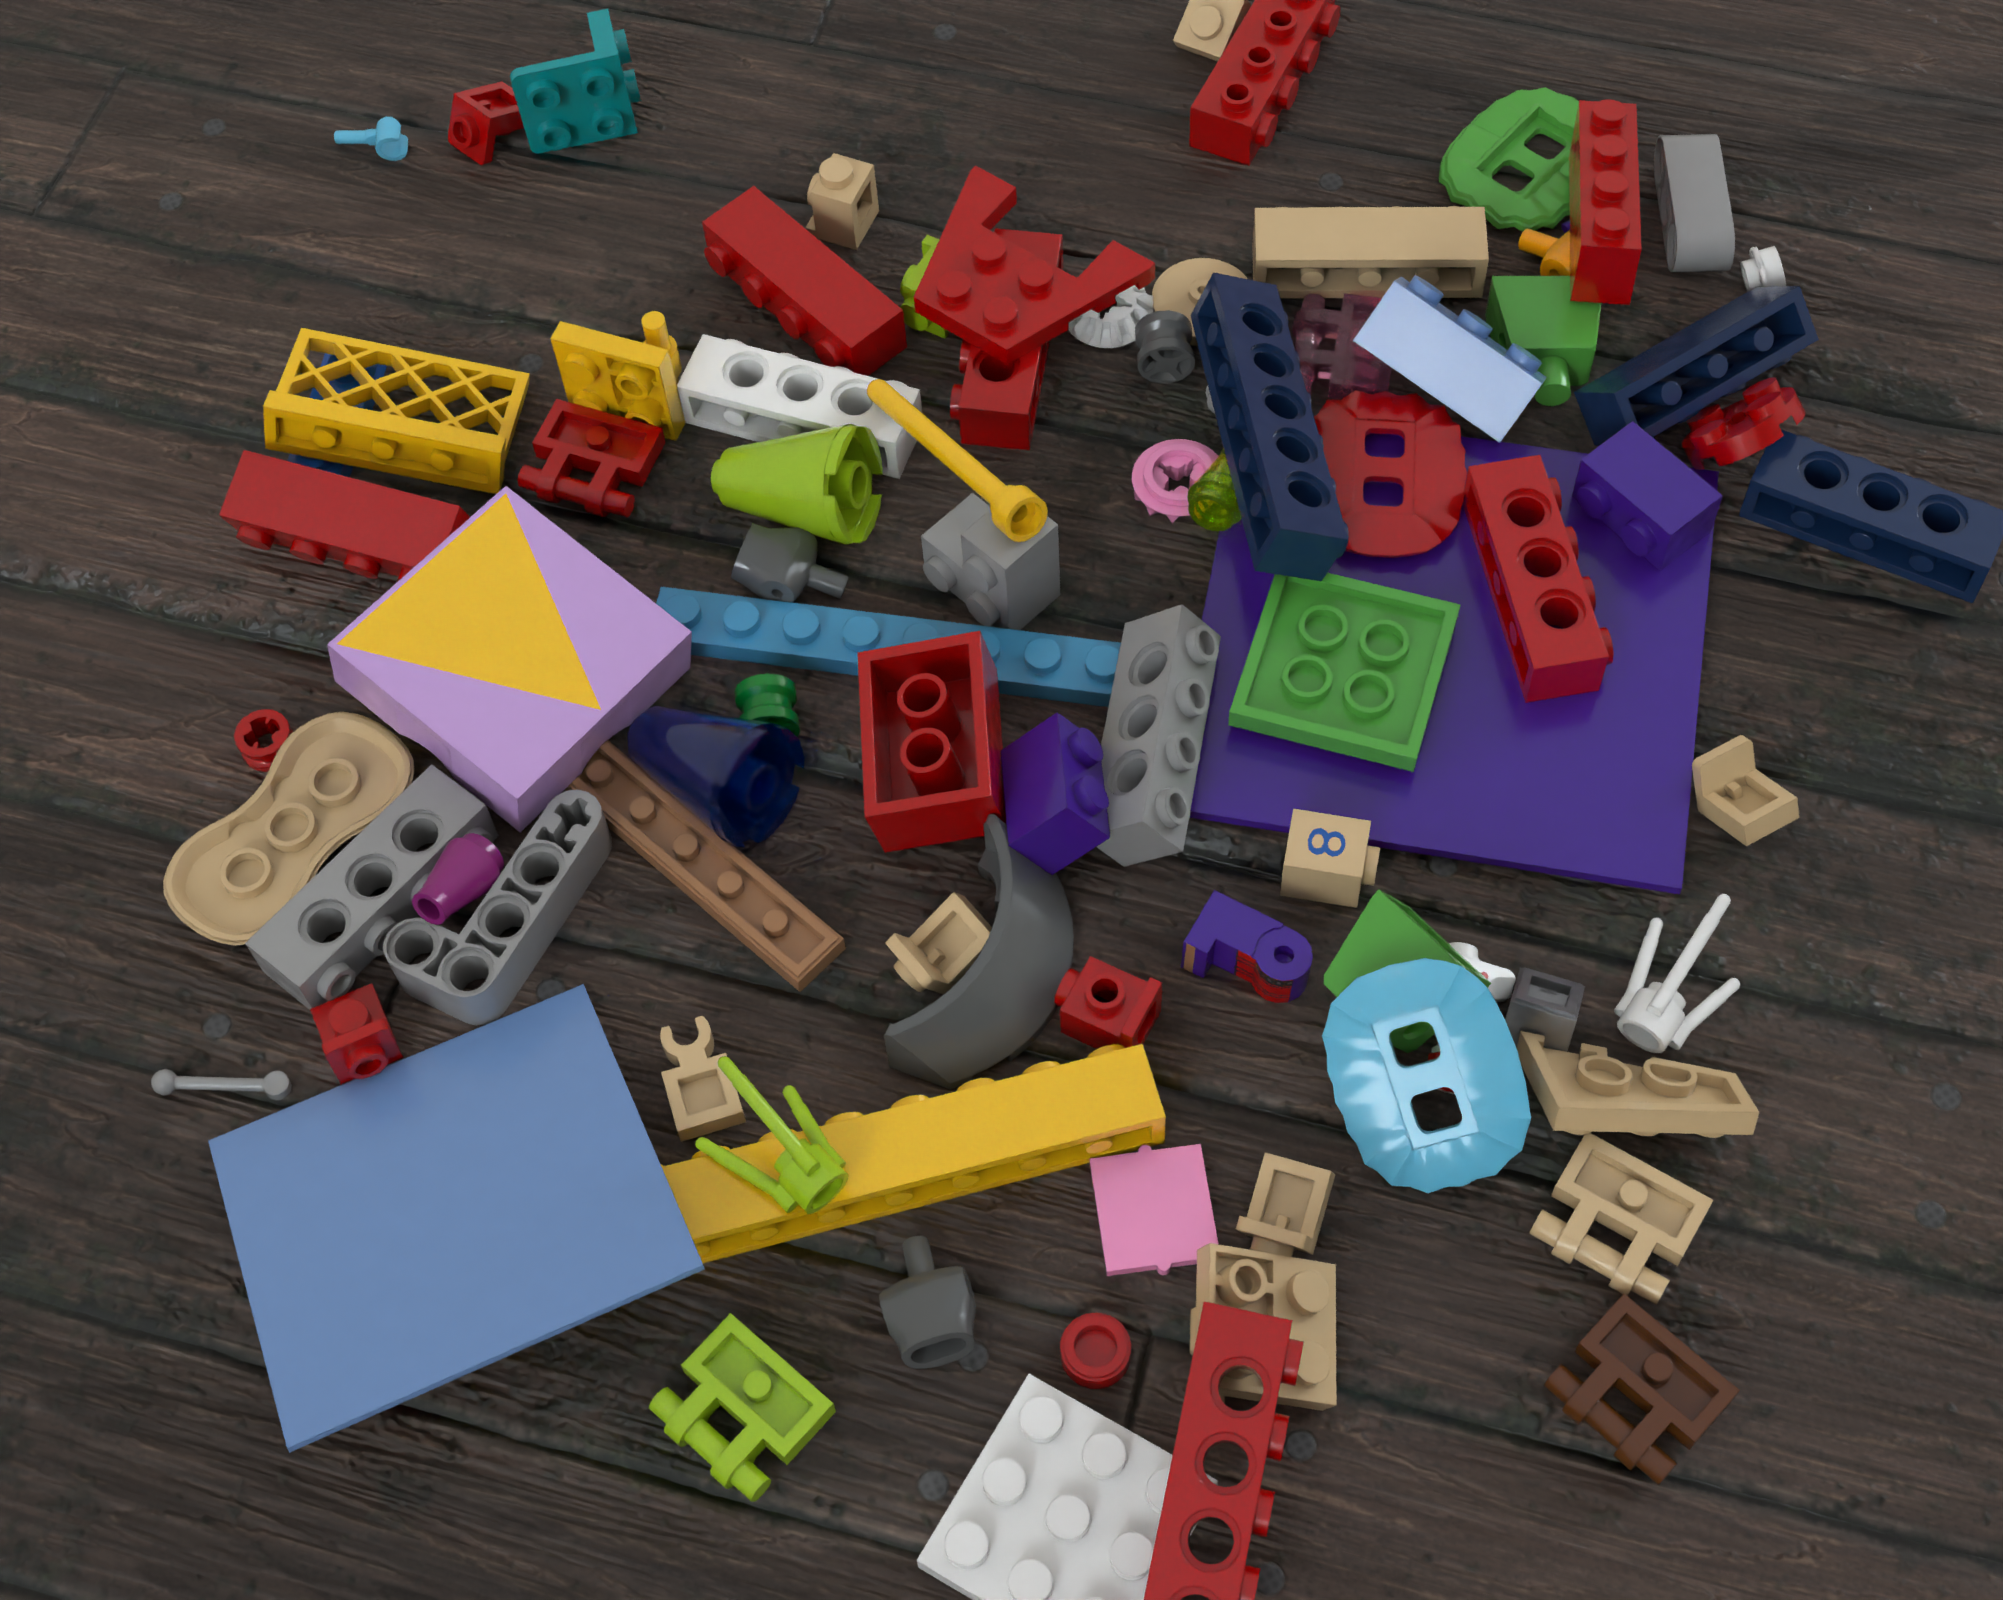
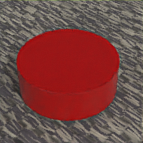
M1087 1313L1077 1317L1066 1327L1061 1337L1060 1354L1062 1366L1070 1379L1085 1388L1102 1389L1114 1385L1125 1375L1131 1361V1341L1127 1330L1117 1319L1107 1314Z

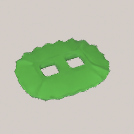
M1546 87L1534 90L1521 89L1496 100L1485 111L1478 114L1450 144L1440 162L1438 182L1446 187L1451 202L1464 205L1465 207H1485L1486 219L1497 229L1515 227L1522 232L1527 228L1537 230L1541 227L1553 229L1565 216L1570 215L1569 154L1579 101L1574 97L1557 93ZM1544 134L1562 144L1565 148L1555 158L1545 159L1526 148L1525 145L1535 135ZM1512 166L1530 176L1533 180L1521 191H1512L1493 180L1492 177L1502 167Z

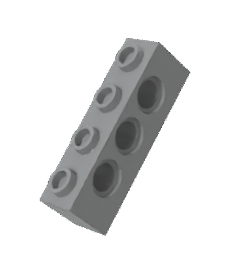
M1183 604L1127 622L1124 625L1101 742L1104 754L1102 759L1104 786L1109 798L1107 812L1110 838L1097 846L1098 849L1123 867L1180 853L1184 850L1221 636Z
M431 764L245 943L262 971L309 1010L345 995L352 987L355 977L376 956L384 954L383 942L387 933L397 923L405 919L416 918L419 915L413 907L412 898L422 888L448 842L454 838H462L469 833L479 834L492 843L499 836L486 805ZM434 843L427 850L415 852L419 847L425 844ZM389 887L381 895L369 897L377 889ZM343 931L337 939L323 943L329 935Z

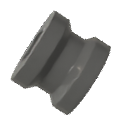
M1170 310L1156 311L1147 314L1138 321L1135 326V342L1140 349L1137 354V366L1143 378L1160 384L1173 383L1184 379L1192 372L1195 367L1194 350L1190 345L1192 341V325L1186 316Z

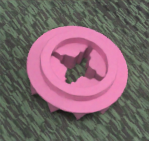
M1171 439L1159 442L1146 449L1138 457L1132 470L1135 500L1142 501L1145 504L1149 516L1156 513L1167 515L1172 524L1181 516H1191L1195 521H1198L1203 511L1207 509L1217 510L1220 497L1226 491L1227 473L1221 458L1209 447L1192 440ZM1190 474L1189 489L1180 485L1174 491H1168L1169 477L1179 481L1184 476L1188 477Z

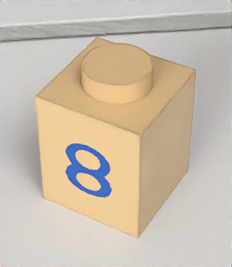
M1293 809L1283 864L1280 896L1357 908L1361 884L1374 886L1380 847L1367 845L1371 821Z

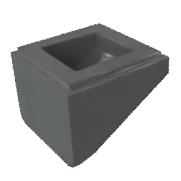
M1520 967L1505 1018L1515 1046L1518 1044L1520 1031L1544 1035L1543 1047L1567 1052L1577 1022L1585 986L1560 977Z

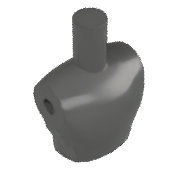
M752 523L736 558L731 579L743 584L762 599L793 603L806 586L841 599L849 576L816 564L818 541L812 533L799 527L767 528Z
M912 1236L902 1244L909 1278L903 1279L879 1293V1300L889 1334L896 1342L901 1359L905 1365L913 1369H929L959 1360L973 1351L975 1345L973 1328L976 1303L965 1268L953 1266L935 1269L928 1238Z

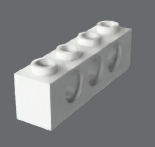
M703 334L677 384L685 423L756 442L846 424L866 426L871 429L878 442L883 475L900 479L917 442L914 437L869 399L867 387L871 381L877 378L854 373L840 366L830 367L803 360L790 353H775L748 346L735 339L724 340ZM895 380L886 381L922 412L920 389L909 387Z

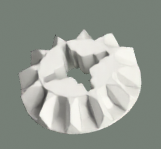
M1133 285L1115 296L1117 306L1112 307L1108 313L1105 312L1103 319H1100V312L1097 313L1089 310L1069 322V332L1081 342L1094 347L1116 348L1128 345L1135 341V326L1138 321L1147 314L1153 313V296L1148 295L1144 287L1138 290Z

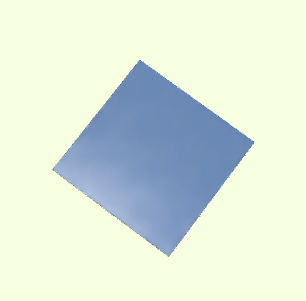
M584 984L390 1064L374 1076L354 1079L208 1140L289 1453L705 1270Z

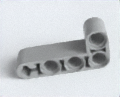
M578 789L568 790L556 795L548 803L460 934L440 925L431 924L422 918L405 919L397 923L387 933L383 942V953L403 991L411 997L468 1024L476 1026L485 1025L501 1017L610 854L612 837L602 807L595 796L587 791ZM556 876L545 885H534L543 877ZM511 927H522L516 934L510 937H499L505 930ZM423 953H431L425 961L418 964H409L416 956ZM476 979H486L481 987L471 991H463L468 983Z

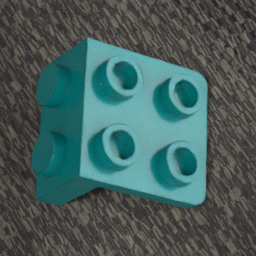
M608 8L587 13L595 49L594 52L523 66L514 69L510 73L511 85L530 149L534 153L557 151L563 148L638 133L631 103L641 101L634 69L623 71L622 64L632 62L625 30L613 31Z

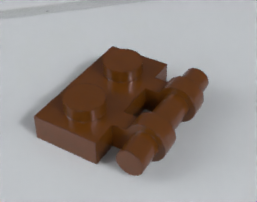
M1623 1294L1579 1342L1575 1350L1577 1355L1595 1369L1585 1382L1581 1381L1561 1364L1544 1384V1387L1565 1404L1562 1409L1563 1413L1578 1426L1585 1421L1617 1449L1613 1455L1630 1471L1637 1466L1658 1485L1671 1473L1677 1462L1655 1444L1656 1441L1667 1431L1690 1450L1740 1391L1626 1294ZM1614 1386L1647 1414L1636 1427L1603 1399Z

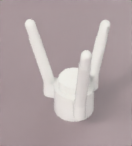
M1721 894L1717 897L1664 982H1652L1648 988H1643L1663 927V921L1660 918L1656 917L1650 921L1626 992L1614 1009L1615 1014L1620 1017L1617 1021L1618 1029L1636 1046L1652 1053H1662L1668 1045L1675 1050H1680L1691 1031L1739 989L1740 981L1737 978H1730L1686 1016L1683 1012L1686 1001L1677 992L1680 984L1728 908L1731 899L1727 894Z

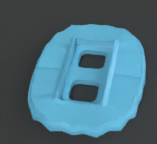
M1422 958L1388 965L1360 976L1331 1003L1322 1038L1327 1053V1072L1333 1084L1335 1103L1343 1115L1347 1133L1358 1146L1364 1164L1376 1170L1391 1186L1411 1187L1425 1193H1431L1446 1187L1465 1186L1476 1179L1497 1175L1510 1159L1522 1151L1531 1121L1526 1081L1518 1050L1491 992L1475 975L1457 964ZM1418 1022L1431 1024L1440 1047V1055L1436 1059L1411 1066L1400 1064L1390 1039V1033L1394 1029ZM1442 1087L1450 1088L1455 1093L1462 1114V1120L1458 1124L1433 1131L1423 1130L1418 1124L1412 1106V1098L1417 1094Z

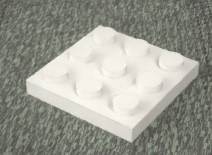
M1028 1374L916 1560L918 1568L971 1600H1144L1173 1455ZM1207 1475L1208 1479L1217 1485L1218 1480ZM1196 1525L1193 1527V1529H1192V1531H1191V1533H1190V1536H1191L1193 1530L1195 1529Z

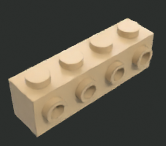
M1485 207L1255 208L1252 243L1253 280L1277 285L1280 298H1383L1394 280L1403 277L1410 282L1414 275L1440 290L1444 294L1442 298H1482L1489 262Z

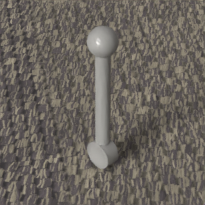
M162 1069L157 1071L151 1079L153 1090L161 1095H169L176 1089L265 1092L270 1099L282 1100L290 1094L292 1084L287 1074L282 1071H272L264 1078L177 1076L171 1070Z

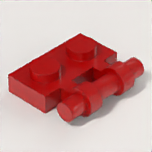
M556 399L532 442L536 457L547 461L542 469L523 465L518 475V486L536 491L539 499L558 503L561 499L584 505L586 512L606 517L609 513L629 517L634 508V495L618 491L617 488L621 481L643 487L666 443L663 428ZM573 467L595 473L590 483L568 476Z

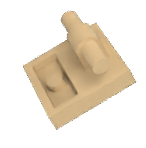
M1213 1243L1197 1249L1196 1307L1190 1310V1354L1193 1355L1204 1301L1292 1320L1290 1339L1304 1341L1296 1386L1281 1383L1277 1404L1321 1411L1336 1406V1264ZM1236 1369L1227 1373L1219 1386V1396L1224 1404L1225 1396L1260 1401L1263 1395V1385L1256 1374L1246 1369Z

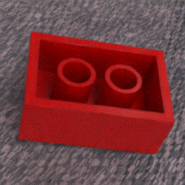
M981 631L857 652L864 815L884 852L983 837L984 824L989 814L996 815L1006 824L1001 762L1003 743L997 668Z

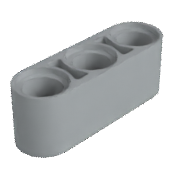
M1718 135L1658 136L1654 152V178L1669 271H1729L1734 259L1735 231Z

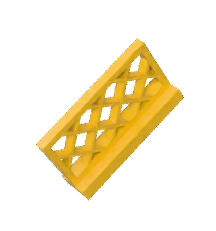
M301 328L276 391L269 390L263 405L265 449L497 494L501 490L504 480L505 461L528 391L530 373ZM311 350L335 355L338 361L316 369L307 357ZM381 364L391 366L396 372L374 380L365 368ZM351 374L360 386L338 394L328 382ZM436 375L449 378L453 384L432 392L422 380ZM408 385L418 396L415 399L395 405L386 393ZM489 387L511 390L512 393L510 396L489 403L479 391ZM315 388L324 399L318 400L295 394ZM466 397L476 408L454 417L444 405ZM373 399L382 411L378 412L353 406ZM430 410L441 423H433L411 417ZM488 422L498 435L469 429Z

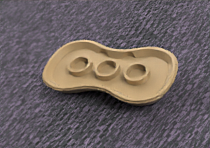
M327 713L303 724L284 741L264 781L256 792L237 810L191 836L173 855L163 880L164 896L169 907L184 924L198 934L222 944L244 945L316 875L321 865L334 851L357 836L412 783L414 760L409 749L392 731L368 717L355 713Z

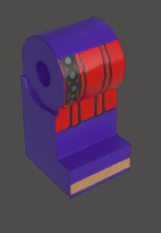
M1214 890L1183 942L1181 968L1204 978L1213 964L1252 983L1257 994L1265 1000L1274 1003H1288L1297 999L1305 991L1313 954L1312 947L1307 939L1297 931Z

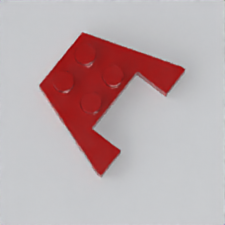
M975 165L970 170L914 294L916 313L1000 361L1009 364L1069 330V322L1089 310L1099 313L1115 304V296L1133 285L1140 290L1155 279V262L1114 240L1110 242L1079 277H1074L994 233L991 229L1017 204L1016 187Z

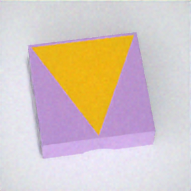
M505 486L331 640L327 646L335 682L400 735L412 739L432 752L449 770L456 781L517 831L521 832L546 808L556 795L561 794L583 772L586 764L603 743L624 728L632 725L690 669L692 631Z

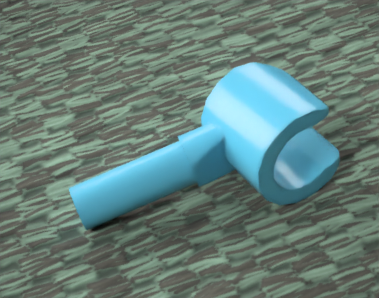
M386 116L381 118L377 122L376 129L336 130L334 133L336 144L375 145L376 153L385 160L398 161L404 159L408 152V137L401 134V125L393 117Z

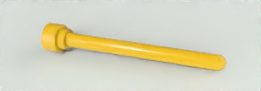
M876 379L869 383L867 387L869 399L990 504L994 525L1008 538L1015 542L1027 541L1042 529L1047 519V505L1032 490L1023 485L1006 486L886 381Z

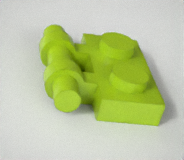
M731 1313L681 1364L684 1373L698 1385L692 1394L683 1401L669 1387H665L654 1396L649 1405V1409L666 1424L664 1433L680 1447L691 1446L712 1466L710 1469L712 1477L726 1489L735 1486L751 1502L758 1500L771 1484V1479L753 1464L756 1457L767 1447L788 1465L836 1413L832 1401ZM719 1406L724 1408L745 1427L731 1443L708 1423L709 1417Z

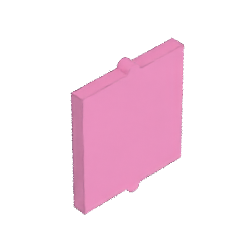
M1201 1144L1152 1150L1148 1145H1142L1139 1147L1138 1152L1089 1159L1107 1276L1157 1270L1160 1275H1167L1172 1267L1197 1264V1249L1209 1243L1218 1244Z

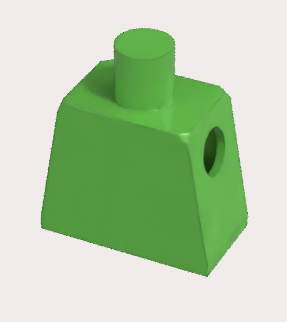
M1492 276L1485 313L1486 323L1493 328L1490 333L1491 339L1507 350L1512 343H1515L1542 362L1537 371L1547 378L1535 393V399L1538 403L1545 406H1556L1566 402L1571 396L1570 386H1582L1589 380L1596 351L1602 303L1570 301V276Z
M1380 889L1376 891L1325 972L1323 981L1324 985L1338 997L1360 976L1388 965L1427 958L1460 965L1475 975L1487 988L1491 984L1489 980L1408 905ZM1418 1022L1394 1029L1390 1033V1039L1394 1047L1409 1053L1419 1048L1435 1032L1431 1024Z

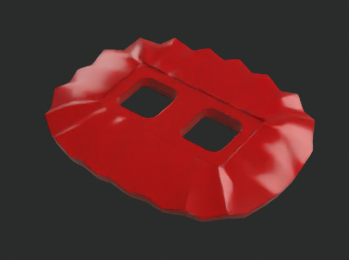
M1355 390L1341 400H1327L1319 413L1314 416L1318 433L1323 438V451L1330 476L1336 484V497L1342 518L1348 526L1349 540L1345 551L1366 557L1398 558L1424 554L1440 545L1452 533L1459 522L1465 497L1464 487L1467 470L1465 467V448L1461 443L1460 425L1452 421L1444 405L1429 404L1417 393L1396 395L1384 391L1369 394ZM1372 433L1399 435L1404 440V454L1398 458L1369 456L1365 452V437ZM1370 481L1398 483L1403 488V503L1395 507L1368 505L1363 500V486Z

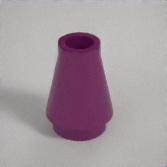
M469 833L462 838L451 839L422 888L412 898V904L416 912L425 921L440 925L450 915L487 893L504 868V860L500 851L491 841L479 834Z

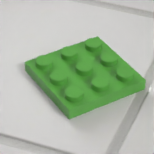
M1327 573L1322 581L1275 574L1229 711L1228 725L1414 772L1461 605Z

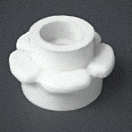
M1771 246L1758 250L1757 247L1750 248V259L1740 262L1747 292L1755 287L1786 286L1782 263L1776 247Z

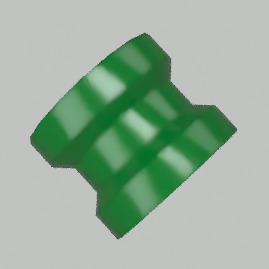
M767 673L748 677L737 684L734 690L736 707L742 712L737 721L739 740L745 745L754 748L770 749L787 745L798 737L800 733L799 718L792 710L797 702L795 683L791 679L779 674Z

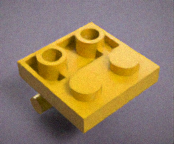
M651 311L642 317L641 323L645 336L643 343L560 321L550 339L568 402L663 428L665 438L677 441L685 425L677 389L678 377L682 366L677 343L672 336L668 335L664 315L658 311Z

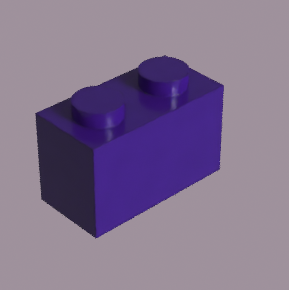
M1633 421L1581 459L1572 497L1578 501L1586 514L1601 520L1622 538L1624 544L1632 553L1637 556H1643L1659 571L1711 532L1723 497L1721 493Z
M1058 712L1001 750L1008 846L1051 875L1110 838L1107 812L1109 798L1104 786L1102 769L1104 754L1101 744L1091 731L1086 728L1077 727Z

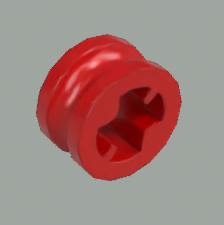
M261 709L251 712L242 718L236 726L234 740L238 750L242 753L244 761L250 768L259 772H268L278 750L293 731L283 714L271 709ZM271 733L273 744L261 748L259 738Z

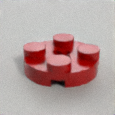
M1775 377L1767 378L1747 388L1742 393L1744 399L1724 409H1721L1718 404L1706 407L1688 419L1686 422L1691 432L1683 439L1682 447L1692 467L1697 470L1705 469L1703 459L1713 456L1719 467L1731 464L1768 447L1782 438L1784 434L1779 426L1792 415L1796 425H1798L1805 416V410L1794 388H1781Z

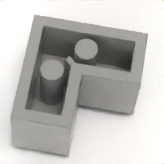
M972 492L921 535L924 559L923 571L928 580L940 591L947 592L949 590L966 603L972 616L984 626L990 627L993 625L996 628L1021 630L1060 596L1058 524L1048 516L1044 526L1034 537L1027 541L1015 542L994 525L990 506Z

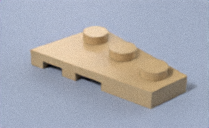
M1520 1031L1517 1050L1521 1066L1553 1131H1565L1576 1135H1585L1591 1132H1631L1640 1136H1654L1658 1133L1698 1134L1709 1138L1721 1137L1724 1134H1754L1759 1111L1736 1073L1656 1057L1646 1060L1643 1067L1622 1063L1617 1059L1608 1057L1607 1048L1585 1043H1581L1579 1054L1543 1047L1544 1035Z

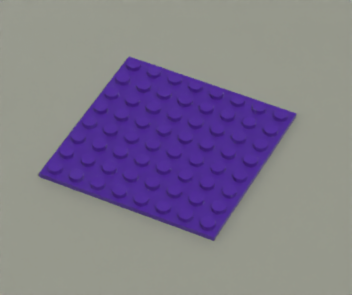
M1368 434L1365 437V452L1372 457L1398 458L1404 454V440L1401 436L1395 434ZM1461 436V443L1465 448V467L1467 473L1468 467L1472 465L1541 455L1548 478L1555 477L1559 483L1562 497L1560 514L1564 526H1572L1576 533L1579 548L1577 564L1581 576H1589L1592 580L1596 596L1594 614L1599 628L1606 627L1610 633L1614 653L1613 662L1606 665L1599 691L1525 703L1463 505L1459 522L1452 533L1440 545L1427 553L1386 558L1366 557L1345 551L1341 557L1336 558L1327 573L1461 605L1414 772L1228 725L1229 711L1275 575L1254 570L1230 475L1202 621L1217 632L1221 638L1189 818L1289 833L1293 809L1371 821L1368 846L1680 895L1683 884L1714 524L1709 534L1659 571L1643 556H1637L1626 547L1622 538L1601 520L1586 514L1578 501L1572 497L1580 461L1588 455L1587 453L1506 442L1499 443L1498 441ZM1690 468L1717 490L1719 471ZM1370 481L1363 486V500L1368 505L1399 506L1403 503V488L1398 483ZM1549 625L1553 628L1563 629L1559 626Z

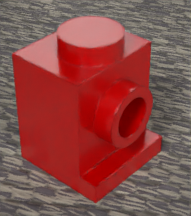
M1090 956L1081 972L1070 968L1065 973L1057 989L1054 1003L1061 1007V1033L1095 1049L1112 1044L1123 1045L1125 1048L1144 1044L1161 1013L1162 982L1151 977L1147 982ZM1097 995L1110 1002L1102 1003L1097 1001L1095 997Z

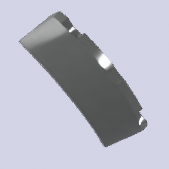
M989 814L984 824L986 849L978 863L979 875L988 881L993 880L996 887L994 902L997 913L989 937L977 959L965 975L949 991L916 1014L897 1023H890L884 1034L890 1068L950 1090L973 1080V1075L994 1066L1005 1058L1011 1062L1034 1042L1056 1012L1054 1000L1057 989L1065 973L1072 968L1074 934L1072 915L1068 898L1056 873L1053 875L1049 874L1008 846L1007 825L994 814Z

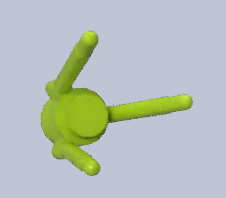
M726 1056L720 1057L717 1062L718 1067L786 1149L777 1159L774 1166L780 1174L779 1180L776 1181L705 1137H700L696 1140V1148L772 1196L787 1213L793 1211L798 1205L807 1214L814 1213L823 1208L845 1186L849 1175L842 1168L846 1162L830 1146L808 1107L793 1086H785L782 1093L810 1143L806 1139L799 1140L730 1058Z

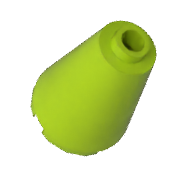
M846 424L727 448L722 453L720 459L716 460L713 464L711 485L713 491L718 494L721 503L726 507L784 526L799 527L815 536L840 544L862 543L867 540L875 527L881 506L882 494H872V474L883 475L882 459L878 442L871 429L866 426Z

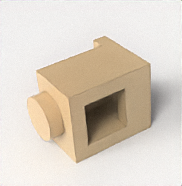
M835 153L830 158L824 160L819 167V173L813 176L809 184L807 202L812 206L813 216L807 224L806 230L817 239L857 250L879 212L874 165Z

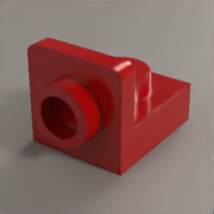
M502 81L454 93L448 142L480 165L491 163L496 135L505 136L509 135L512 131L524 128L513 88Z
M372 983L310 1009L323 1042V1052L340 1084L352 1079H364L381 1072L387 1064L403 1058L380 998Z

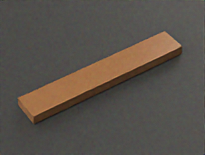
M607 740L600 746L586 764L583 772L565 789V791L577 789L587 791L595 796L602 807L610 830L799 992L846 949L843 937L610 741Z

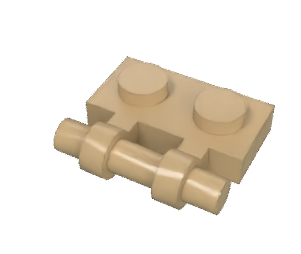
M1589 1133L1583 1136L1551 1197L1575 1209L1570 1219L1566 1223L1542 1209L1529 1234L1554 1247L1551 1254L1564 1262L1571 1264L1573 1259L1611 1279L1608 1286L1621 1294L1628 1296L1632 1291L1657 1305L1670 1280L1645 1267L1651 1253H1654L1678 1266L1708 1212L1713 1199ZM1594 1221L1632 1241L1625 1255L1588 1235Z

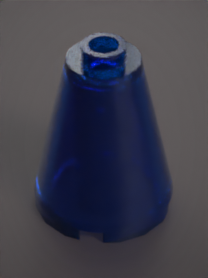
M654 706L638 716L631 724L628 732V751L633 762L718 837L736 847H745L742 842L749 839L760 843L769 838L784 822L796 802L800 788L791 784L795 765L804 769L805 756L800 739L789 729L781 725Z

